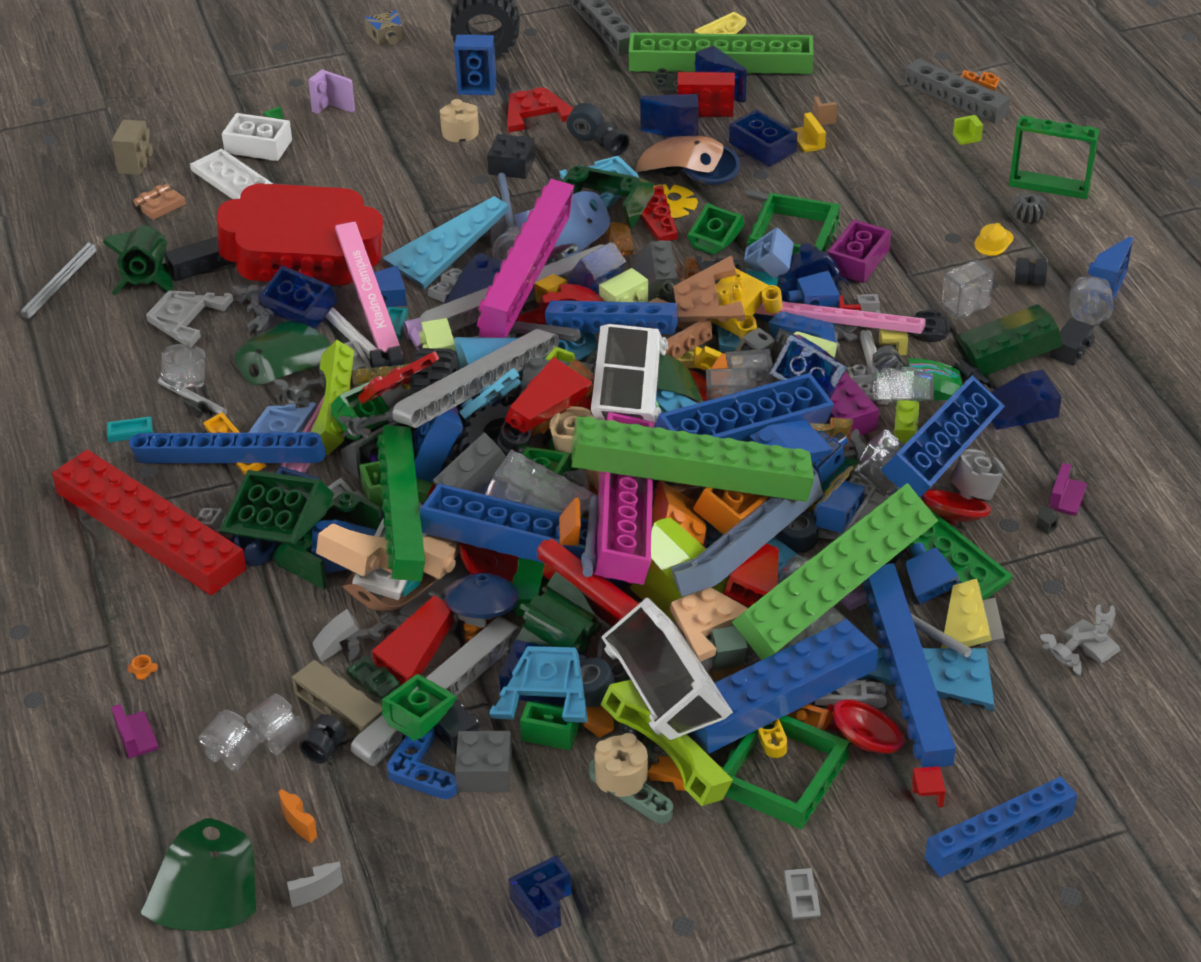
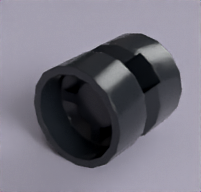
M610 122L600 124L594 133L595 142L614 156L623 154L630 143L629 136Z
M1017 257L1015 284L1025 285L1031 281L1033 286H1045L1047 259H1034L1033 262H1030L1027 258Z
M400 345L388 347L386 351L382 349L369 351L371 367L375 378L386 376L388 374V366H393V369H395L398 365H404ZM378 367H382L383 374H377Z
M505 421L495 444L502 450L509 461L518 460L530 439L531 430L523 433Z
M322 714L318 716L310 730L300 740L299 749L309 760L323 764L344 739L346 729L333 716Z

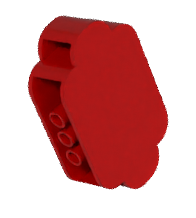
M264 183L253 184L242 191L240 199L228 200L218 208V251L224 259L236 262L238 273L248 280L347 285L352 283L353 279L335 231V225L356 222L371 266L374 267L382 258L383 217L376 209L364 206L362 196L352 189Z

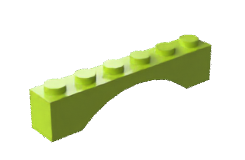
M338 340L321 354L320 370L324 372L326 377V391L322 407L311 432L320 435L326 455H329L344 441V431L335 417L331 415V403L339 395L350 391L354 350Z
M632 680L610 684L601 705L614 719L636 729L658 744L678 767L683 779L684 789L701 806L723 800L733 779L687 734L669 740L663 733L660 735L656 734L649 725L651 721L649 715L652 713ZM672 720L678 732H683V730Z

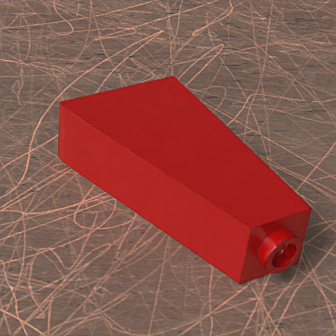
M553 357L510 406L505 421L512 427L525 433L583 399L588 392L591 381Z
M766 543L737 567L729 577L724 595L742 605L751 607L774 589L778 583L779 548Z
M434 595L372 650L374 665L400 685H403L416 674L422 676L454 623L453 611L446 605L445 600H441Z

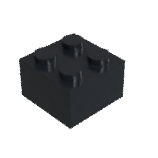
M497 134L487 155L488 175L498 176V174L504 173L506 177L526 179L535 159V139L526 136Z

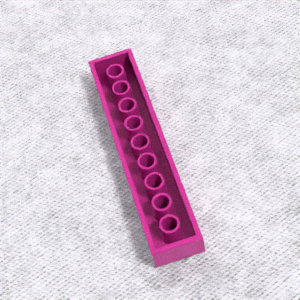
M550 179L548 185L543 186L541 197L536 199L534 210H530L528 221L523 223L521 234H517L514 247L509 248L507 260L504 259L502 261L500 273L497 272L495 274L493 286L489 285L486 298L480 302L479 311H481V315L477 323V327L480 328L479 337L507 338L534 283L537 281L551 251L570 218L574 185Z
M608 412L606 421L614 420L619 423L639 424L651 428L654 426L653 421ZM600 471L595 575L644 585L651 563L653 479Z

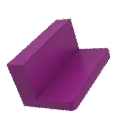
M1062 463L1052 490L1049 508H1054L1053 511L1076 516L1087 483L1069 479L1071 465Z
M121 704L111 707L115 725L129 759L159 748L144 711L126 716Z

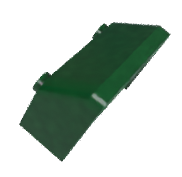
M580 165L572 167L562 180L564 183L574 185L573 194L581 192L583 188L626 196L627 198L622 207L628 228L630 229L633 228L654 195V187L651 181Z
M344 492L331 501L326 514L318 522L323 520L343 522L346 519L358 526L378 530L382 521L381 507L353 493ZM312 528L295 544L281 543L274 550V561L277 566L323 590L327 587L323 560L309 553L313 545Z

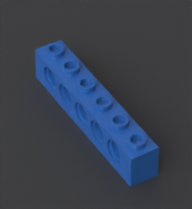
M550 301L545 311L546 325L580 330V332L600 333L601 326L615 324L658 329L660 334H674L678 324L677 303ZM611 327L613 333L648 334V331Z
M1058 777L927 838L925 859L941 878L1074 814L1077 794L1062 777Z

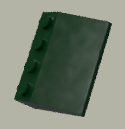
M1038 304L958 334V338L974 367L979 368L984 376L1062 347L1058 325L1051 314Z
M247 470L219 531L224 534L295 544L326 514L334 493L319 479Z

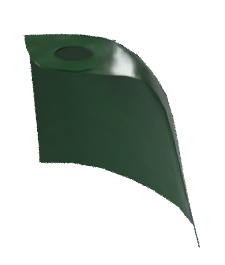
M286 321L251 338L243 344L235 353V362L251 385H261L291 373L319 366L321 354L331 344L325 336L315 329L299 322ZM261 349L262 353L258 354L256 350ZM251 364H256L259 368V375L257 377H253L250 374L249 367Z
M646 352L629 356L628 366L644 368ZM659 353L657 389L673 391L693 398L700 403L704 402L690 371L678 359L667 353L663 356ZM628 369V392L642 390L644 371Z
M213 818L202 819L181 831L170 845L140 913L156 924L171 929L188 931L226 929L245 922L256 912L254 852L248 836L241 830ZM206 827H214L219 830L220 836L215 840L207 839L203 835V830ZM218 851L219 855L211 857L210 852Z

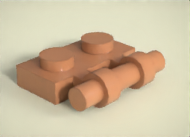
M167 183L154 187V190L148 193L143 192L133 200L136 206L141 205L142 212L152 220L186 204L185 197L174 189L171 190Z

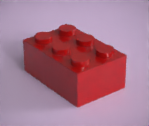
M678 72L677 116L734 117L735 73Z

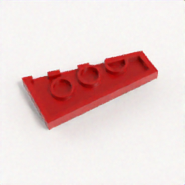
M663 185L654 187V195L639 218L657 241L677 239V229L673 217H671V210L667 204Z

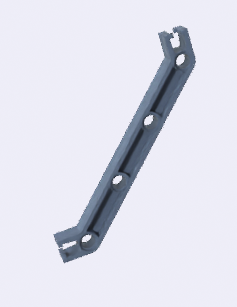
M813 468L814 482L808 502L770 497L695 559L671 566L676 587L680 591L681 596L683 597L720 583L823 495L817 471Z

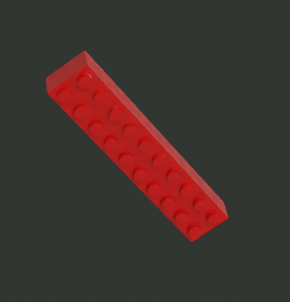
M88 449L52 472L57 494L212 596L247 570L242 548Z

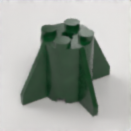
M142 225L132 232L110 235L104 238L102 243L119 255L117 264L121 278L114 287L112 294L116 295L127 281L136 285L138 283L148 284L151 281H155L165 290H173L174 286L164 258L167 240L162 233L147 225Z
M555 572L548 585L542 588L545 591L542 596L536 594L530 604L522 603L519 607L525 611L523 619L526 620V624L521 623L523 628L511 647V650L517 654L523 655L527 646L576 648L579 656L583 657L590 647L588 642L592 635L595 636L602 627V623L598 621V617L584 593Z

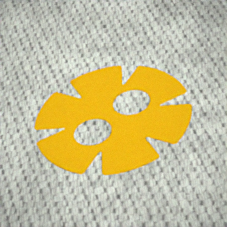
M663 184L666 197L670 193L681 195V199L677 201H672L667 197L671 217L679 218L688 215L689 212L684 208L695 210L698 204L697 198H686L694 195L692 191L678 185H673L669 191L667 185Z
M853 466L847 468L842 475L839 474L831 482V486L823 492V495L825 494L826 496L824 501L847 478V474L853 469ZM838 479H840V481H839L834 487H832V485H833ZM814 502L810 508L808 507L806 511L810 513L813 509L815 510L814 507L816 505L814 504L816 502Z

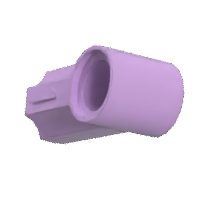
M420 318L403 322L406 337L408 340H412L416 350L423 348L424 345L420 343L419 331H422V326L419 323Z

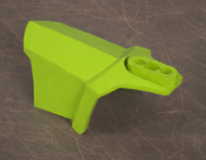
M672 518L658 520L652 525L651 563L644 585L633 583L630 589L642 600L648 597L678 627L670 611L671 602L683 597L680 591L677 590L671 566L695 559L706 548ZM732 573L711 588L724 594Z

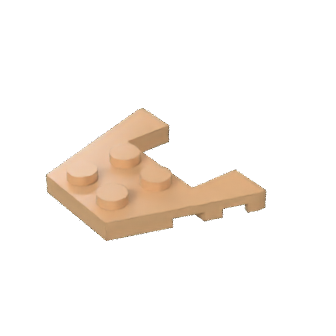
M711 587L671 602L670 611L679 630L684 632L686 641L700 662L715 656L717 649L706 636L711 635L713 629L733 626L732 621L748 609Z

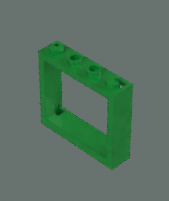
M1020 116L1015 132L1009 186L1087 200L1091 188L1100 129L1091 126L1074 125L1072 123L1054 122L1050 119L1042 120L1030 116ZM1024 131L1091 142L1085 181L1019 170Z
M770 193L767 201L763 202L762 211L758 213L757 223L754 222L752 234L748 235L747 246L765 235L774 213L822 221L825 223L815 247L794 243L791 262L821 267L839 223L840 204Z
M785 715L779 718V721L787 737L829 754L797 803L734 777L758 743V730L741 737L739 746L736 750L733 749L730 752L727 763L724 767H721L733 779L725 796L802 830L848 760L850 741ZM767 724V725L763 726L762 728H764V729H767V728H768V729H772V728H774L775 726L772 725V724Z

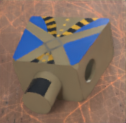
M397 10L365 17L366 33L378 45H396L398 41L403 40L402 26Z

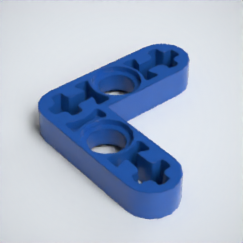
M434 727L420 738V741L419 739L412 741L410 737L405 736L387 764L389 779L397 784L440 799L454 797L457 794L456 777L451 773L420 763L435 740ZM409 748H415L418 750V752L413 755H408L405 753V751ZM422 774L429 776V778L425 781H418L415 779L417 776Z

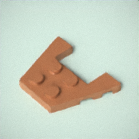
M732 256L673 286L680 322H707V319H719L720 322H726L728 319L737 318V321L746 320L741 301L723 306L719 304L715 281L736 275Z

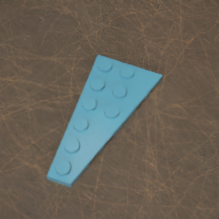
M493 196L384 256L383 260L390 267L398 266L401 274L425 289L500 220L510 208L507 203Z

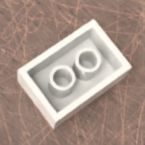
M236 113L222 132L224 151L233 155L278 161L292 141L290 121Z

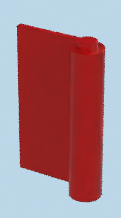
M554 539L543 540L538 546L537 558L545 564L542 574L551 580L556 572L582 591L595 614L610 626H615L639 605L637 601L609 580L595 575L594 569L592 576H584L581 559ZM641 607L616 630L620 633L641 629L646 612Z

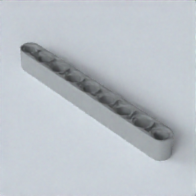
M502 616L497 617L426 678L457 696L511 649L522 629ZM381 715L353 740L351 753L369 765L375 766L397 748L406 735L393 727H389L383 715Z

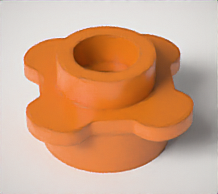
M147 655L136 656L128 666V672L134 673L138 680L145 679L151 672H156L158 669L157 664L152 663L151 658Z

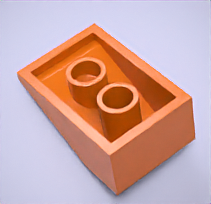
M660 480L657 483L652 510V525L658 520L672 518L701 545H704L706 524L704 519L693 510L696 502Z
M707 487L702 492L693 510L724 535L771 496Z

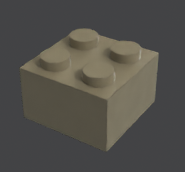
M123 120L111 141L117 172L120 174L140 175L143 168L146 167L149 157L152 156L153 148L149 144L150 132L146 128L145 121Z

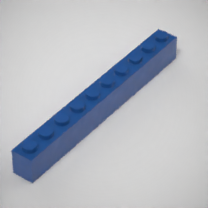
M894 563L885 564L862 582L861 588L863 592H867V607L873 611V626L878 627V642L884 646V661L890 665V680L895 681L896 699L901 700L902 703L901 714L903 720L907 719L908 737L914 741L913 751L915 759L920 760L922 768L953 766L956 748Z

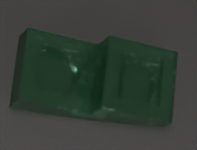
M367 655L347 668L346 674L366 691L380 699L400 685V682L384 666L379 668Z

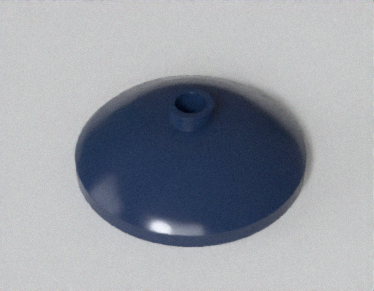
M724 146L722 156L713 171L700 172L685 167L682 168L686 175L696 182L706 185H720L731 181L737 176L740 170V160L733 150ZM707 153L701 154V162L704 165L710 164V156Z
M474 573L463 576L450 584L445 591L446 605L453 612L470 618L484 619L504 615L513 610L519 601V592L513 583L504 577L490 573Z

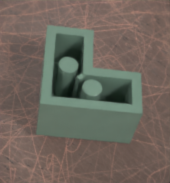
M734 625L713 629L711 635L706 636V638L717 649L715 656L706 659L707 665H711L713 673L742 669L747 651L744 637Z

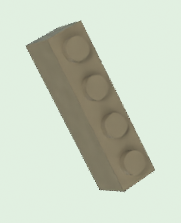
M315 660L292 676L294 693L322 714L333 716L339 720L346 731L355 738L382 715L381 704L373 702L361 690H356L344 678H339L327 666H322Z

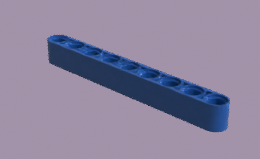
M314 432L139 433L132 436L129 440V446L139 463H317L326 457V450L322 439L318 433Z

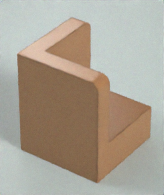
M817 96L814 97L813 115L820 125L836 123L837 104L836 102L821 104Z

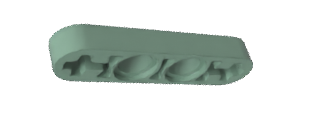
M593 759L589 764V776L596 783L595 759ZM646 783L643 784V788L633 795L625 797L616 796L656 823H667L673 817L672 801ZM638 793H644L648 796L645 800L634 798Z

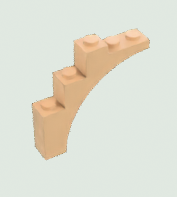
M333 523L318 534L316 554L363 577L378 567L392 573L391 569H387V540L384 537L358 533ZM438 536L423 537L425 555L423 572L438 579H441L447 572L450 573L455 567L456 560L454 558L460 553V542H454Z

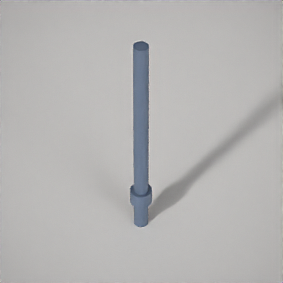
M504 173L498 174L502 201L507 203L510 208L505 214L506 236L509 238L510 245L514 247L518 229L514 224L506 176Z
M598 496L590 498L585 552L582 554L581 559L583 575L586 577L592 576L593 567H595L597 560L595 545Z

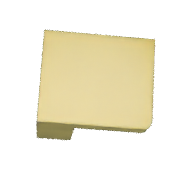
M879 329V344H896L898 353L900 355H907L908 334L903 331Z

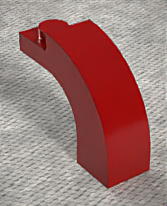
M560 284L557 293L549 292L542 295L538 307L541 313H545L550 301H605L597 293L586 287L575 284Z

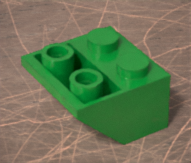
M538 700L528 701L520 719L521 741L571 751L581 722H565L562 718L564 705Z

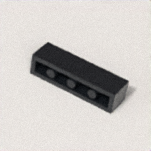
M217 236L165 252L168 270L175 281L236 263L224 259L219 254Z

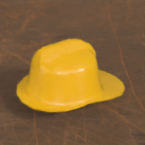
M1000 223L988 224L981 229L974 245L979 253L996 256L1002 254L1013 242L1014 236L1010 231L1004 229Z

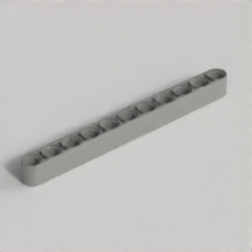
M601 244L545 265L537 281L555 274L567 280V284H576L613 269L618 263V256ZM534 286L525 303L536 299ZM488 288L425 311L419 319L420 325L422 326V322L447 318L452 332L478 322L481 315L479 305L481 300L486 298Z
M540 329L531 331L399 401L394 407L393 419L414 428L423 425L479 394L483 388L489 384L493 385L512 368L517 372L523 370L530 358L543 359L548 356L555 347H558V335Z

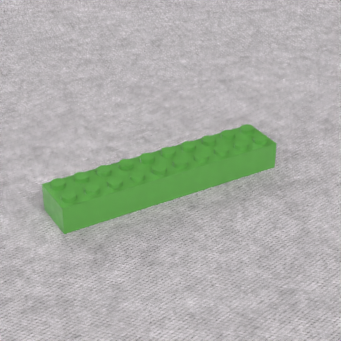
M630 33L629 71H652L657 73L658 69L664 68L667 71L812 74L813 35Z
M578 416L576 418L572 436V467L808 502L814 482L810 451L800 448H784L779 445H764L754 441L744 442L732 438H718L707 434L698 435L686 431H671L661 427L651 428L639 424H625L614 420L605 421L592 417Z
M907 483L732 621L733 625L761 660L773 655L938 522L937 518Z

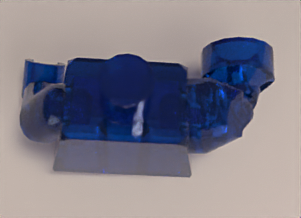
M809 243L800 245V252L791 256L789 270L785 274L779 275V288L783 302H788V291L797 290V280L799 278L829 271L831 277H835L834 284L839 290H841L839 283L844 280L846 286H849V281L841 277V271L834 258L825 251L820 252L817 247H812Z

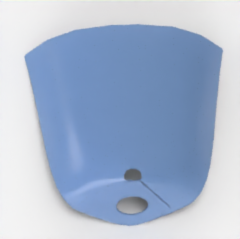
M585 191L573 194L570 218L554 246L555 248L562 244L576 243L579 249L571 254L565 252L566 257L579 253L605 233L610 225L608 212L597 193ZM591 199H594L598 204L596 212L590 207ZM530 210L514 215L520 232L523 223L528 221ZM587 219H591L592 223L589 224Z

